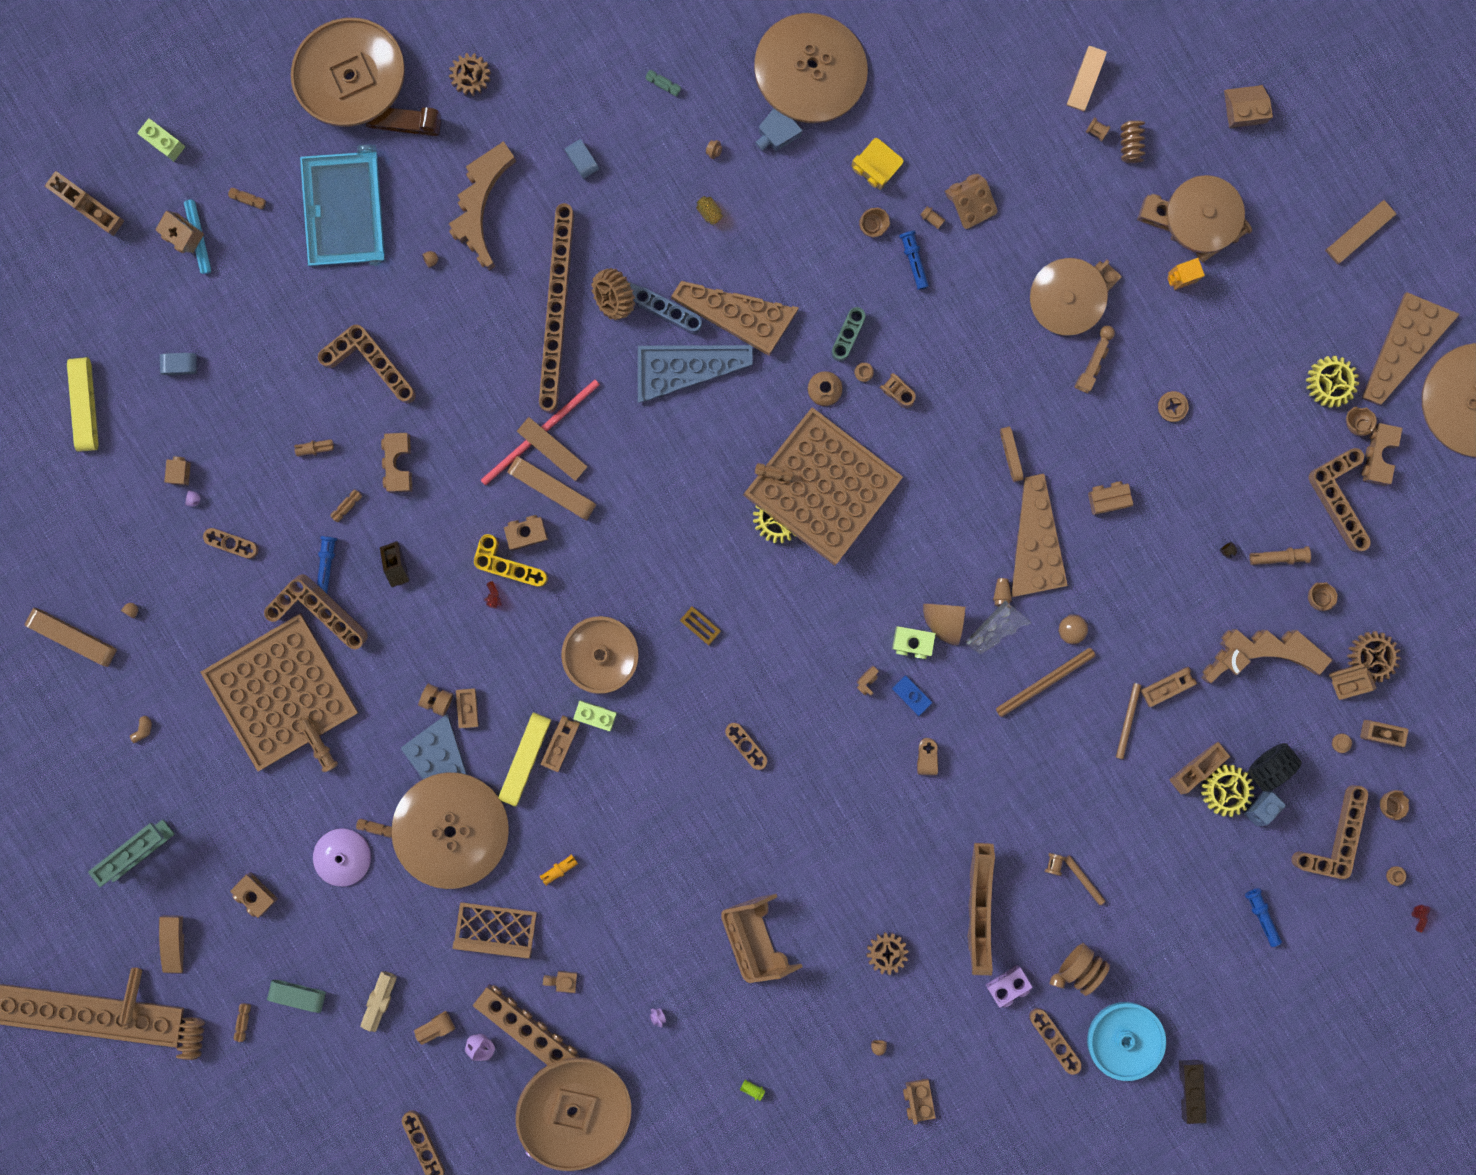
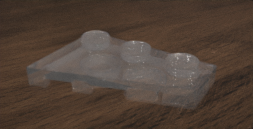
M1005 600L965 642L977 653L982 654L1000 643L1001 638L1008 634L1010 636L1017 632L1016 629L1023 625L1027 626L1031 622Z

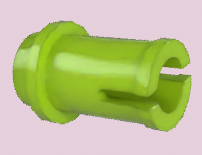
M746 1079L740 1088V1091L755 1098V1101H761L765 1093L762 1086L758 1087Z

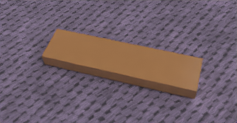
M1385 200L1381 201L1325 251L1338 265L1396 215L1395 211Z
M530 417L517 430L522 437L574 481L587 468L582 461Z

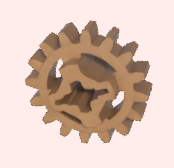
M466 53L465 58L459 55L458 62L452 61L455 67L449 68L450 72L453 73L449 75L450 80H453L451 82L452 86H457V92L463 90L465 96L468 92H471L472 96H474L475 91L481 94L480 88L487 89L485 82L491 81L490 77L487 76L491 74L490 69H487L489 67L488 63H483V57L477 59L475 53L472 57H469L468 53ZM466 69L473 74L474 80L468 76Z
M884 932L883 937L876 934L877 940L871 939L870 941L873 945L867 946V949L871 952L866 953V956L872 958L868 961L869 964H875L873 967L875 971L880 968L881 974L887 970L888 974L891 975V970L893 969L897 973L898 966L904 968L902 961H908V958L904 956V954L909 953L908 949H903L906 943H900L902 939L900 936L895 939L893 932L890 936ZM890 941L896 943L899 948H893L890 945ZM882 942V946L876 949L877 945ZM886 945L889 951L892 952L889 954L888 960L885 957V955L882 954L886 952ZM896 957H899V959L897 960V962L894 963V964H892L893 960H894ZM876 958L882 959L885 965L878 963Z

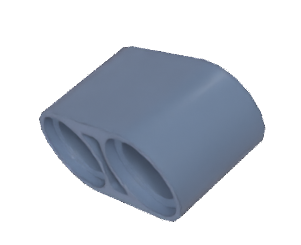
M581 139L564 148L582 179L599 170L597 163Z
M195 353L160 354L161 375L197 373Z

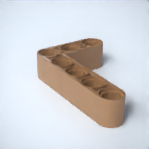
M352 325L318 353V361L327 368H333L358 349L400 401L411 403L416 397V393L411 385L361 325ZM362 330V336L359 339H355L354 333ZM342 342H347V348L344 351H340L339 345ZM374 345V351L367 354V346ZM332 354V360L329 363H325V356ZM386 360V366L379 369L378 362ZM394 374L398 375V381L391 384L390 377ZM405 389L410 390L408 398H402L401 396L402 391Z
M1358 448L1341 453L1312 470L1309 474V482L1347 546L1354 552L1367 550L1371 541L1336 483L1335 478L1363 462L1364 454ZM1350 453L1356 456L1355 462L1350 460ZM1334 462L1340 467L1338 472L1333 469ZM1318 472L1323 475L1322 482L1316 478ZM1328 488L1333 492L1332 498L1326 495ZM1337 505H1340L1343 509L1341 515L1336 512ZM1348 521L1352 524L1351 531H1348L1346 529V523ZM1357 538L1362 540L1360 548L1356 545Z
M304 574L295 577L264 610L265 618L275 622L299 600L349 648L354 650L360 648L368 638L365 629ZM297 582L303 585V589L298 587ZM285 595H288L291 601L286 600ZM311 595L317 598V602L312 600ZM272 608H276L279 614L274 613ZM325 608L329 609L332 615L327 614ZM339 622L344 623L346 628H342ZM353 635L358 636L359 639H360V642H359V641H356V640L354 639Z
M1351 785L1345 791L1331 858L1298 851L1292 856V864L1296 868L1339 879H1347L1351 876L1368 800V791L1364 787ZM1358 789L1360 796L1355 799L1353 793ZM1352 808L1356 810V815L1353 818L1349 815ZM1348 827H1351L1352 833L1347 837L1345 831ZM1344 846H1347L1348 852L1346 855H1342L1341 849ZM1305 856L1306 863L1301 866L1299 860ZM1323 860L1325 867L1319 870L1318 864ZM1339 865H1343L1344 870L1341 874L1337 873V868Z

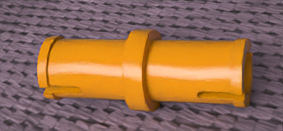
M571 854L560 863H555L554 867L540 875V878L547 886L561 876L562 878L565 876L564 873L578 865V862Z

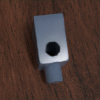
M773 109L760 124L758 131L762 137L755 144L761 151L769 145L775 151H778L801 137L802 129L793 119Z
M1270 790L1262 792L1247 807L1243 814L1256 826H1265L1285 808L1286 804L1278 795Z

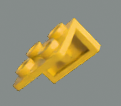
M874 138L860 156L857 155L853 159L851 167H853L852 169L858 175L864 176L872 187H877L881 190L903 164V159L880 139Z

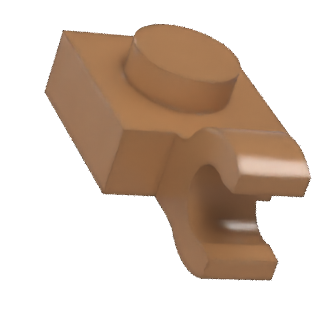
M558 971L557 976L544 975L543 985H556V991L575 993L577 972Z

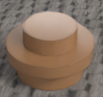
M711 140L706 148V154L711 159H715L720 156L722 146L720 141Z
M860 363L856 366L854 374L859 381L867 382L873 377L874 370L870 364Z
M1337 734L1332 739V747L1336 752L1345 753L1352 746V741L1346 734Z
M1391 867L1386 874L1387 881L1394 886H1400L1406 880V872L1401 867Z

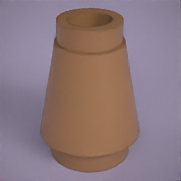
M997 579L993 597L996 607H1009L1010 602H1012L1009 579Z

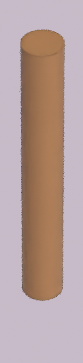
M1067 856L1064 861L1099 906L1105 903V899L1071 856Z

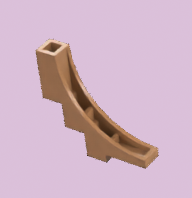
M504 141L466 166L468 170L466 176L473 185L457 195L460 199L457 203L465 213L449 223L452 228L449 232L454 240L459 239L461 243L468 240L466 244L472 252L476 250L479 255L476 259L482 267L486 266L488 270L494 268L495 265L488 253L484 240V208L495 182L516 162L515 157Z
M1232 629L1231 631H1226L1221 637L1223 641L1220 645L1225 650L1222 649L1215 656L1216 661L1212 665L1209 664L1202 673L1204 675L1201 678L1206 683H1212L1222 672L1229 669L1222 661L1234 648H1237L1248 659L1277 657L1290 660L1303 666L1314 675H1320L1332 659L1298 630L1287 631L1281 638L1282 642L1268 630H1258L1251 639L1253 641L1251 642L1237 629Z
M974 843L969 875L971 891L968 905L970 922L967 937L972 975L992 976L991 896L995 852L994 844Z

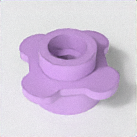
M652 1008V1014H650L653 1025L660 1026L661 1028L662 1024L666 1023L665 1016L660 1008L656 1010Z

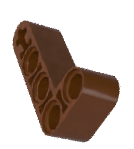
M423 107L421 111L388 108L383 114L367 122L366 127L377 130L439 136L441 114L437 109Z

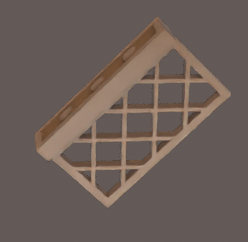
M460 902L452 949L531 959L537 912ZM464 907L472 908L476 913L468 921L463 916ZM486 910H491L495 918L486 924L480 914ZM505 912L510 913L514 918L506 926L499 918ZM524 915H531V924L524 928L518 919ZM479 917L484 926L475 932L469 923ZM498 919L504 928L494 935L488 925ZM514 922H517L522 931L513 937L507 928ZM467 925L473 934L467 939L460 938L461 929ZM484 928H487L492 935L487 941H482L477 935ZM504 930L512 938L505 944L500 943L496 937ZM524 932L529 938L528 947L520 946L515 940Z

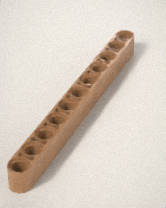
M566 203L560 204L556 208L539 394V405L547 413H552L557 409L574 225V212L571 206ZM563 210H568L570 212L569 216L566 218H562L560 216V213ZM561 229L568 230L566 236L561 237L558 235ZM559 248L567 249L563 256L557 255V250ZM557 267H564L565 271L563 274L558 275L555 273ZM557 285L563 287V291L559 294L553 292ZM555 304L562 306L558 313L552 312V307ZM553 323L560 324V328L556 332L550 330V326ZM551 342L558 343V348L555 351H551L548 348ZM550 361L557 363L556 368L553 370L547 369V364ZM548 380L555 381V386L551 389L545 387V383ZM546 399L553 400V405L550 408H545L543 405Z

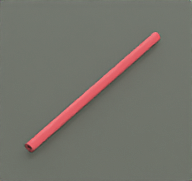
M593 380L543 424L541 428L547 432L600 384ZM525 440L484 476L481 482L486 486L509 466L516 456L519 457L532 444Z

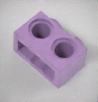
M1019 965L985 984L999 1008L1010 1006L1014 1002L1013 999L1018 996L1020 998L1030 993V989L1033 988ZM1017 978L1023 980L1020 987H1014L1013 985ZM1001 988L1006 989L1004 997L997 996V991Z

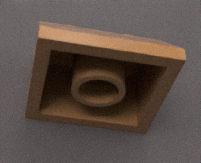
M1263 85L1224 90L1229 128L1266 124L1273 118L1270 97Z

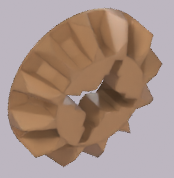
M1176 391L1165 393L1158 402V412L1162 419L1169 422L1183 419L1189 409L1186 397ZM1170 402L1180 404L1175 408V412L1172 409L1166 410L1170 406Z

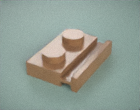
M1366 662L1329 674V677L1333 680L1332 684L1339 700L1376 689L1371 673L1366 667Z

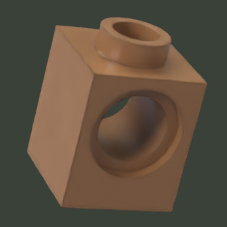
M173 456V460L166 459L164 482L189 485L191 463L185 461L184 457Z

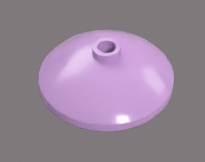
M345 828L335 829L323 835L317 842L313 852V863L316 872L325 882L334 886H349L361 880L367 873L371 864V851L367 841L356 831ZM338 855L342 857V862L336 860Z

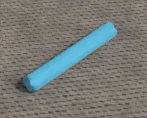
M184 201L188 221L202 232L195 201ZM202 237L195 249L200 273L208 274L211 273V267L204 237Z

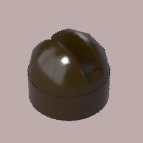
M1229 542L1220 549V552L1226 558H1232V555L1236 556L1237 548L1233 542Z

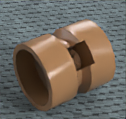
M428 683L420 697L418 706L427 710L433 709V713L444 717L451 704L453 694L445 690L440 692L438 687Z

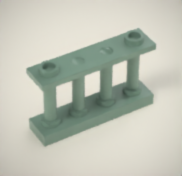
M164 819L156 825L150 823L88 871V873L99 887L104 886L110 880L115 882L174 836L175 833Z

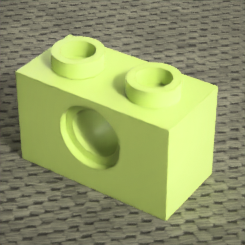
M149 118L137 133L173 162L185 148L180 141Z
M897 626L892 649L896 650V654L907 656L908 652L915 653L917 658L926 659L927 656H932L936 633ZM911 638L918 640V646L915 649L910 648L908 645V641Z
M580 700L573 719L611 731L617 712Z

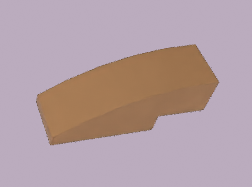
M1216 742L1169 780L1181 795L1186 794L1199 782L1209 777L1230 756L1221 744Z
M163 915L159 917V945L163 973H183V916Z

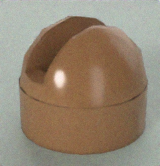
M428 251L422 254L428 268L437 263L438 256L435 252Z
M127 603L121 611L134 619L138 614V607L134 603Z
M1056 973L1051 977L1049 984L1064 989L1066 980Z
M883 1040L872 1041L871 1048L873 1053L878 1056L883 1055L887 1049V1042Z

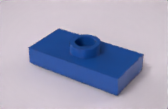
M906 675L891 688L918 716L932 704Z

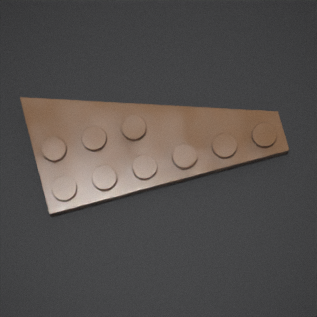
M684 281L679 283L671 296L672 300L770 356L799 310V307L784 306L782 303H771L760 298L737 293L731 294L720 289H709L702 285Z
M1408 292L1404 293L1362 399L1376 405H1381L1459 316V313Z
M1039 474L1025 477L1011 597L1068 586L1045 475Z

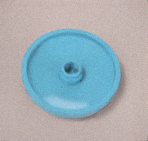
M1119 1002L1107 1006L1093 1019L1088 1030L1087 1046L1093 1062L1104 1074L1121 1081H1133L1149 1075L1160 1064L1166 1049V1036L1161 1022L1149 1009L1133 1002Z

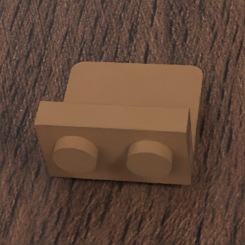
M979 174L970 175L965 181L955 183L945 190L947 198L954 203L961 224L965 229L996 215L998 212L988 183Z

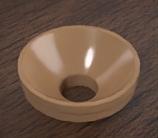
M819 372L809 381V397L817 405L830 406L841 397L842 383L834 373ZM821 383H830L831 390L828 393L822 392L820 390Z

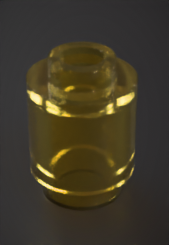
M703 196L697 201L698 206L696 209L707 223L714 225L722 219V210L711 196Z

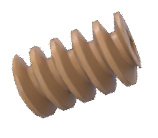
M1128 121L1121 125L1120 129L1123 131L1121 138L1124 139L1121 141V146H1123L1121 153L1124 154L1121 156V160L1123 162L1138 163L1145 161L1140 158V156L1146 154L1140 151L1141 148L1145 147V144L1140 143V141L1145 140L1144 136H1140V133L1145 132V129L1140 128V126L1145 124L1144 121Z
M195 1017L181 1018L185 1020V1023L179 1024V1026L185 1028V1030L178 1032L184 1038L177 1041L183 1044V1046L177 1047V1050L181 1051L182 1054L176 1055V1058L183 1060L197 1059L202 1054L199 1049L202 1048L200 1041L203 1040V1036L200 1034L204 1032V1028L200 1026H203L205 1021Z

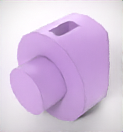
M472 1035L467 1039L465 1052L472 1060H489L494 1054V1044L486 1035Z

